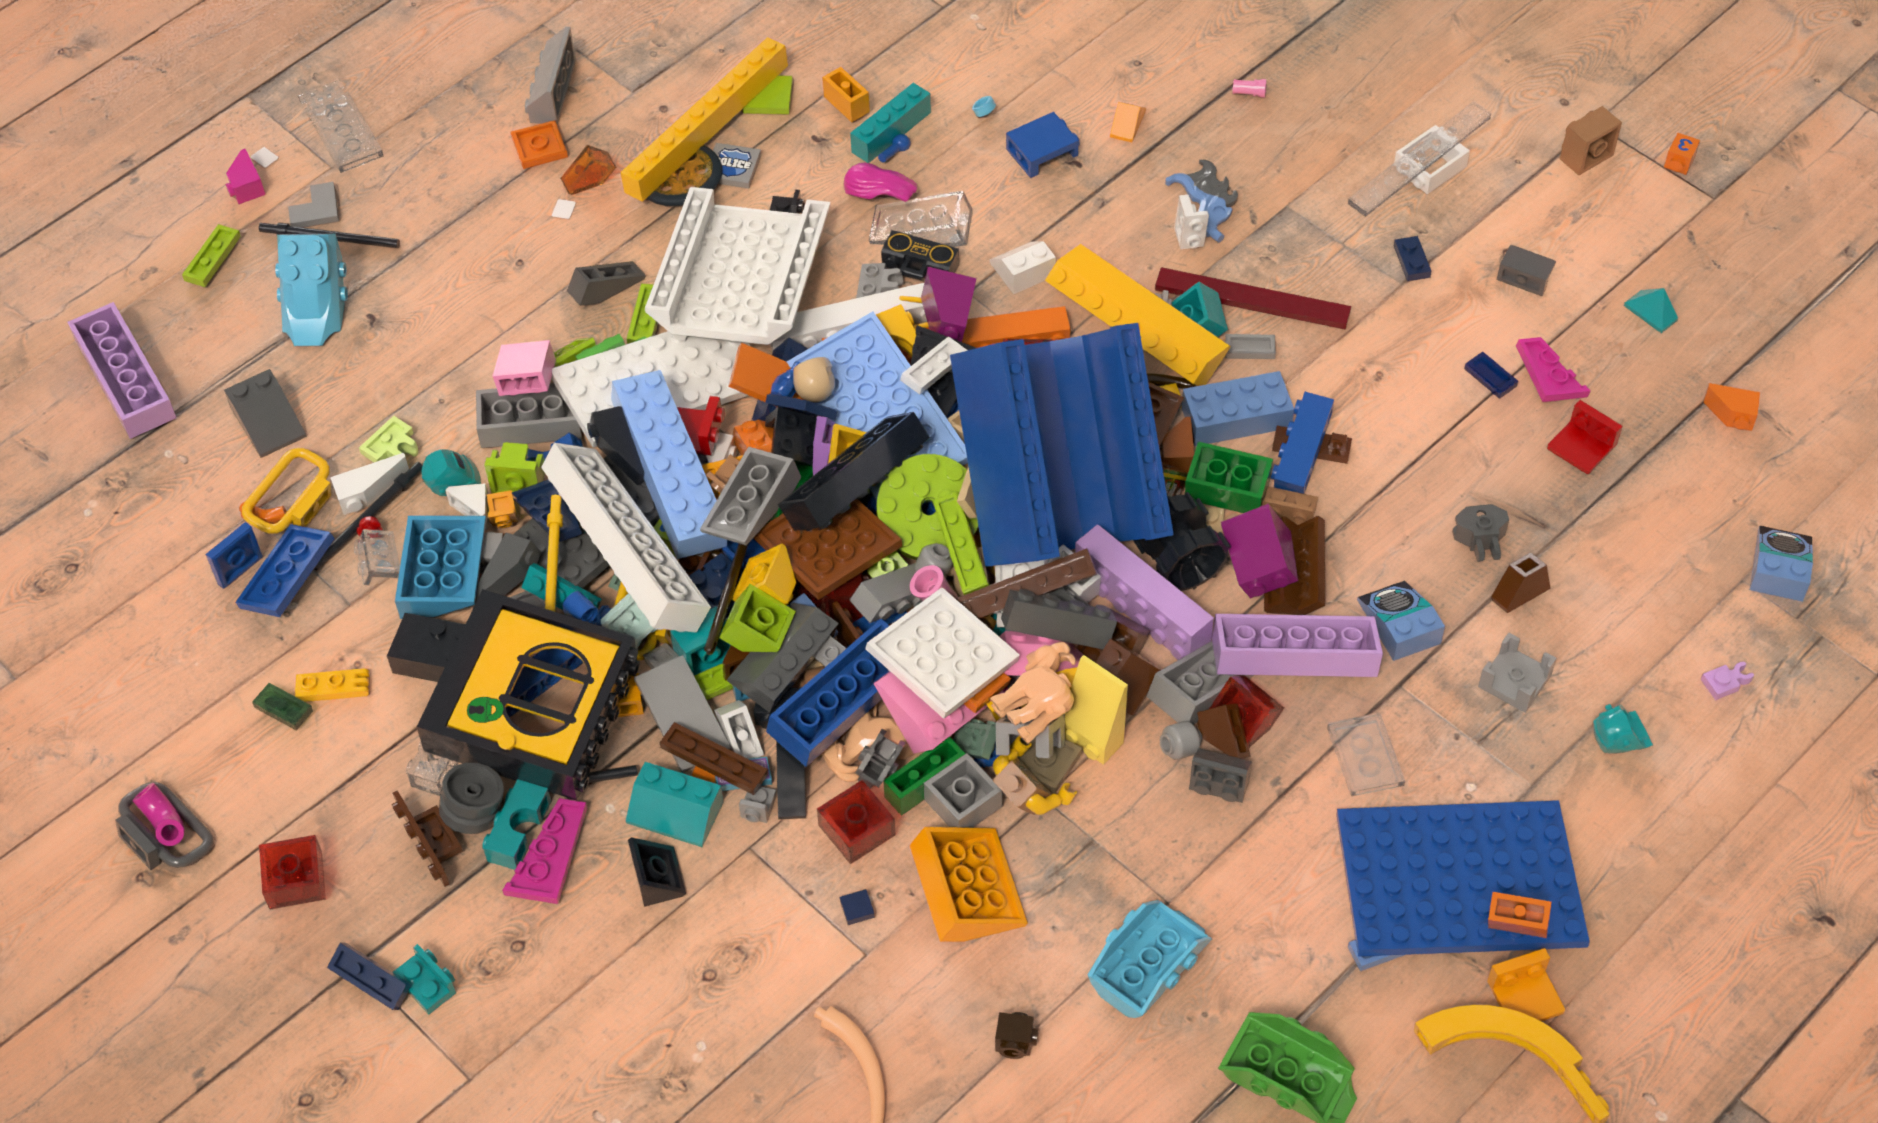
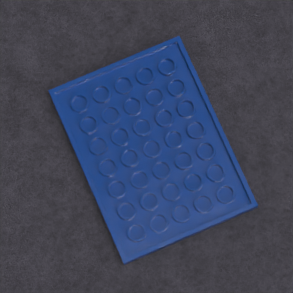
M1559 800L1337 809L1336 817L1358 957L1541 950L1544 948H1588L1590 940ZM1498 892L1550 901L1551 913L1547 938L1488 928L1492 893Z

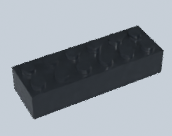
M914 412L887 416L786 497L778 506L794 531H810L814 528L822 530L833 522L832 518L835 515L842 514L850 509L852 501L867 495L869 487L884 481L888 477L886 473L895 466H902V461L909 454L913 455L919 452L924 447L922 444L930 437Z

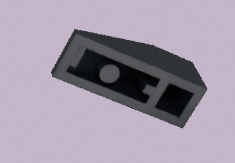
M617 406L592 412L590 423H587L590 438L594 437L597 447L636 485L642 484L645 472L622 407Z

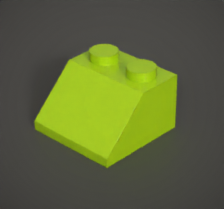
M749 584L736 599L719 638L742 652H778L796 611Z

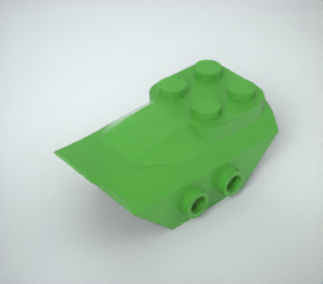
M1249 1012L1218 1067L1232 1082L1259 1096H1269L1276 1100L1277 1104L1288 1110L1293 1109L1317 1123H1345L1357 1100L1351 1080L1355 1068L1337 1046L1329 1041L1324 1034L1317 1031L1312 1032L1301 1026L1300 1022L1296 1019L1284 1017L1280 1014Z

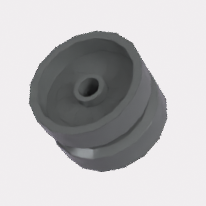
M463 763L450 769L443 779L439 800V815L443 822L452 830L464 834H478L490 829L494 825L497 812L500 811L504 792L503 781L499 774L489 766L480 763Z

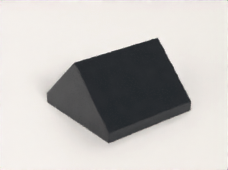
M633 837L628 839L644 907L686 895L673 846Z

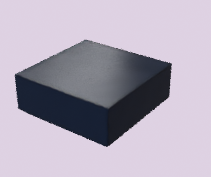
M866 889L839 897L847 925L875 918Z

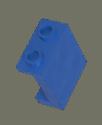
M1054 111L1006 133V150L1030 178L1039 175V165L1066 152H1069L1072 157L1078 156V146L1080 145L1078 136L1068 129L1065 121L1060 119Z

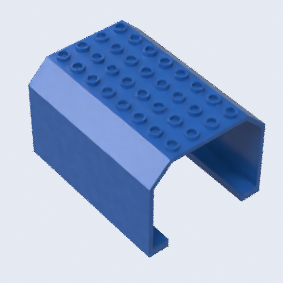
M1138 323L1117 325L1091 334L1028 345L1024 344V339L1000 342L950 355L985 567L1034 562L1060 557L1059 548L1062 545H1065L1069 550L1075 549L1076 542L1097 524L1119 542L1139 539L1151 540L1174 535Z

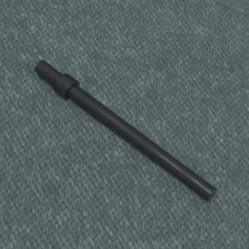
M278 222V224L259 223V232L276 235L336 234L337 241L390 248H399L400 240L396 238L290 226L289 223Z
M416 462L407 472L401 473L396 477L394 484L331 543L314 570L317 571L357 533L361 519L368 516L374 517L401 490L405 491L412 484L411 481L422 471L423 465Z

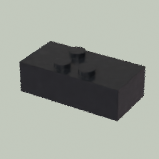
M404 613L387 654L392 673L438 682L465 624Z

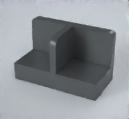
M1510 245L1500 263L1497 280L1543 296L1548 278L1556 261Z

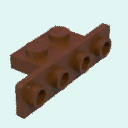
M398 790L393 792L395 803L391 805L399 819L404 817L407 822L404 824V828L410 839H417L419 844L415 846L423 860L428 858L431 864L428 866L432 877L435 881L440 879L444 887L450 885L441 863L463 852L451 828L440 817L438 806L436 805L413 817Z

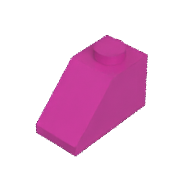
M246 149L240 150L226 172L229 183L225 184L230 197L235 196L238 204L265 195L261 179Z

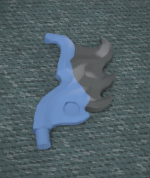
M1199 160V164L1203 166L1201 170L1187 175L1183 173L1173 174L1166 178L1165 184L1169 186L1174 182L1180 183L1184 186L1191 200L1200 204L1198 212L1208 211L1209 218L1206 236L1212 237L1219 243L1224 239V235L1217 230V226L1230 217L1232 213L1231 207L1237 202L1238 193L1237 190H1234L1233 194L1229 195L1227 193L1229 187L1228 178L1225 177L1223 181H1219L1216 178L1217 170L1215 165L1208 160Z

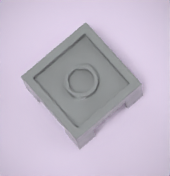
M1508 633L1502 641L1498 656L1493 663L1488 661L1483 668L1478 687L1526 713L1551 677L1557 658L1546 652L1543 654L1541 663L1517 651L1520 638Z
M1065 714L1049 723L1045 730L1036 736V757L1050 758L1053 756V746H1057V748L1065 746ZM1007 715L996 722V755H1009L1011 743L1019 736L1017 729L1029 725L1033 720L1023 724L1020 722L1016 726L1008 719Z

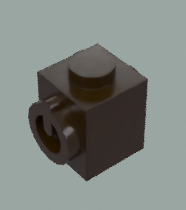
M999 1012L995 1036V1051L1010 1059L1030 1056L1031 1045L1037 1046L1039 1028H1034V1017L1022 1012H1014L1012 1014Z

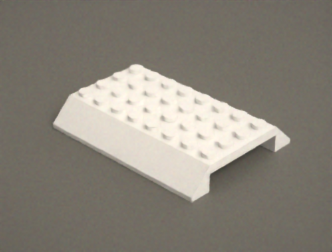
M690 187L645 306V312L671 334L769 345L793 327L830 209V202L807 200L803 213L797 214L715 205L713 189Z

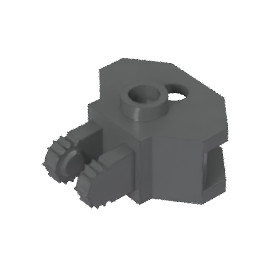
M1493 504L1465 507L1455 517L1456 526L1452 530L1454 540L1468 546L1470 551H1474L1477 562L1485 560V550L1490 549L1494 560H1500L1499 540L1506 535L1509 523L1507 511ZM1478 512H1482V513H1484L1485 515H1481V516L1478 517V516H1477V513H1478Z
M881 729L871 748L865 745L857 758L862 763L855 773L860 776L858 782L862 787L871 789L873 785L880 787L885 777H889L896 771L898 764L895 763V760L905 745L904 741L900 740L898 745L884 737L887 731Z

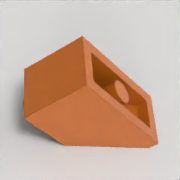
M1709 383L1703 403L1727 427L1752 431L1758 416L1760 392Z

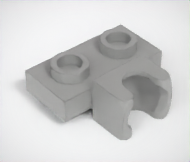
M886 263L862 264L856 298L899 289V286L904 284L901 270L898 268L887 269Z

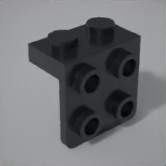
M777 407L765 419V426L774 429L771 453L788 457L796 463L813 467V443L817 418Z

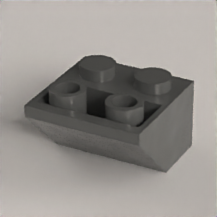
M1198 748L1192 760L1189 790H1193L1201 795L1209 794L1221 797L1228 802L1236 801L1243 803L1251 775L1252 761Z

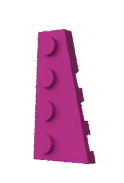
M558 799L542 825V831L529 846V852L522 862H519L514 870L515 874L511 881L507 882L502 891L505 896L553 904L559 903L587 811L586 802Z

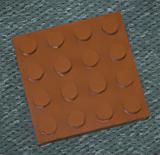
M858 499L850 503L851 508L846 512L835 515L832 518L833 522L822 530L814 528L810 531H794L785 515L781 514L765 524L754 536V539L766 551L780 544L785 545L795 578L818 600L902 547V539Z

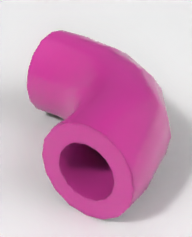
M154 783L149 784L135 796L133 802L154 827L158 841L166 846H174L183 839V821L162 791Z

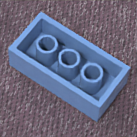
M1280 371L1183 389L1182 411L1184 417H1191L1194 446H1197L1198 441L1210 444L1274 432L1277 425L1288 427L1289 422L1293 421L1294 407Z

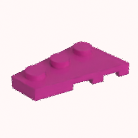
M1541 337L1518 339L1516 348L1542 402L1586 398L1589 396L1591 390L1586 385L1581 386L1575 379L1576 374L1571 369L1567 370L1559 362L1560 357Z

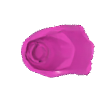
M866 162L858 163L848 169L843 183L845 193L849 195L872 199L878 195L885 194L907 202L913 193H916L918 188L917 184L905 175L896 171L881 169L874 164Z

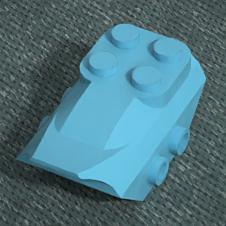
M336 234L277 235L279 263H276L275 272L276 277L280 279V288H277V300L281 302L282 332L288 334L294 346H321L332 333L341 331L345 301L348 299L347 287H344L343 277H346L347 268L346 263L342 262V254Z
M1159 900L1146 902L1136 911L1131 910L1118 930L1115 928L1106 938L1104 948L1088 973V977L1102 999L1125 1016L1138 1018L1151 1008L1167 988L1171 990L1180 980V974L1185 969L1190 970L1198 959L1197 955L1208 945L1212 938L1205 934L1204 928L1179 910L1173 911Z

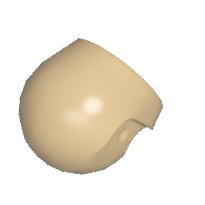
M812 358L798 364L793 369V384L797 394L802 399L816 403L826 400L832 394L835 387V378L831 371L833 366L828 358Z

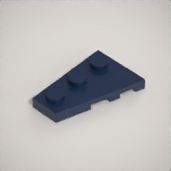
M545 480L512 492L513 499L549 534L547 515L550 513L551 496L559 495L555 486L549 480ZM561 498L563 526L560 528L559 542L582 534L575 515L570 511L564 499Z

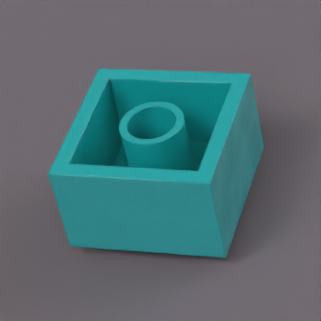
M717 607L708 611L697 632L670 630L673 650L679 657L684 656L694 676L722 664L731 646L719 638L713 654L707 655L704 651ZM725 619V621H724L722 630H723V628H724V626H725V623H726V621H727L726 619Z

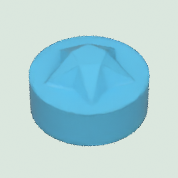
M985 96L974 103L972 110L977 117L989 115L996 107V103L991 96Z

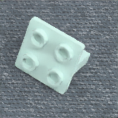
M629 593L601 619L602 627L635 637L636 648L650 632L652 633L657 630L649 624L648 619L637 607V603Z

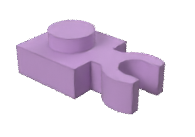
M1739 662L1733 670H1729L1727 665L1706 672L1702 675L1701 681L1713 698L1718 700L1739 691L1741 685L1749 684L1754 674H1742L1741 672L1745 669L1746 663Z

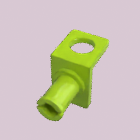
M894 551L872 565L867 572L872 578L906 567L909 564L897 551Z

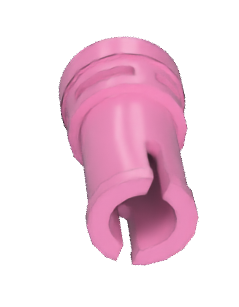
M1234 79L1233 94H1251L1255 97L1265 98L1266 79H1255L1254 81Z

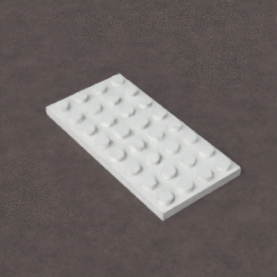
M667 331L552 368L551 379L594 448L597 445L594 437L590 438L587 423H590L592 412L614 407L611 401L612 381L661 370L676 407L706 410L710 396L720 397L721 405L749 396L728 387L739 345L744 343L750 346L748 342L671 334Z

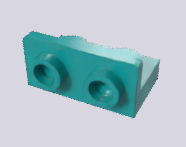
M416 944L413 947L415 955L392 973L411 984L408 993L429 1015L456 994L453 986L455 978L446 967L441 969L436 964L438 960L428 948L424 951Z

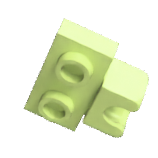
M395 416L389 419L359 447L360 453L372 462L401 453L412 456L418 455V446L410 438L414 434L412 427Z

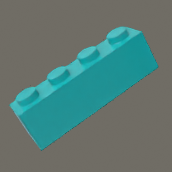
M914 82L850 133L851 153L870 163L892 145L896 135L906 134L931 113V94Z

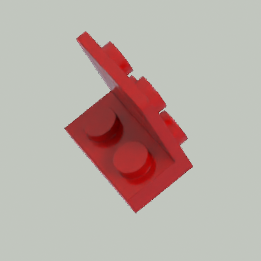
M1579 400L1574 405L1570 422L1548 443L1547 449L1582 472L1590 474L1616 447L1623 426L1582 400Z

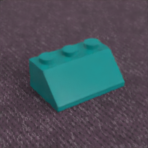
M644 762L633 785L626 823L703 847L724 803L721 785Z

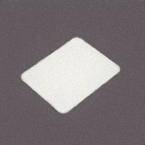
M265 147L251 156L253 160L264 168L279 158Z
M558 199L552 216L569 219L576 202Z

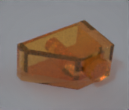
M586 145L560 179L568 194L574 195L604 184L617 167L607 151Z

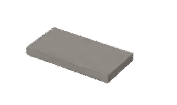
M683 655L634 677V681L663 737L675 722L731 750V746ZM673 755L681 773L695 768V765Z

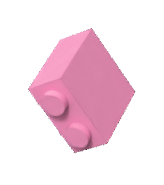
M550 340L501 345L493 373V379L499 396H514L548 391L552 378V368H554L556 362Z

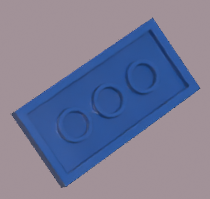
M290 524L236 600L237 606L243 610L281 617L335 539L331 532Z

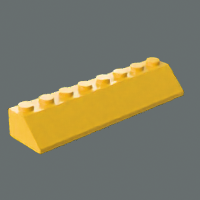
M1082 244L1058 259L1045 279L1050 285L1111 327L1138 323L1142 348L1197 386L1207 384L1231 347Z

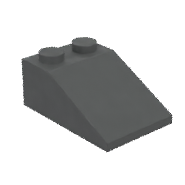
M270 369L224 389L231 410L260 458L307 437L286 395Z

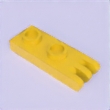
M363 668L296 674V701L298 703L368 696L369 670Z

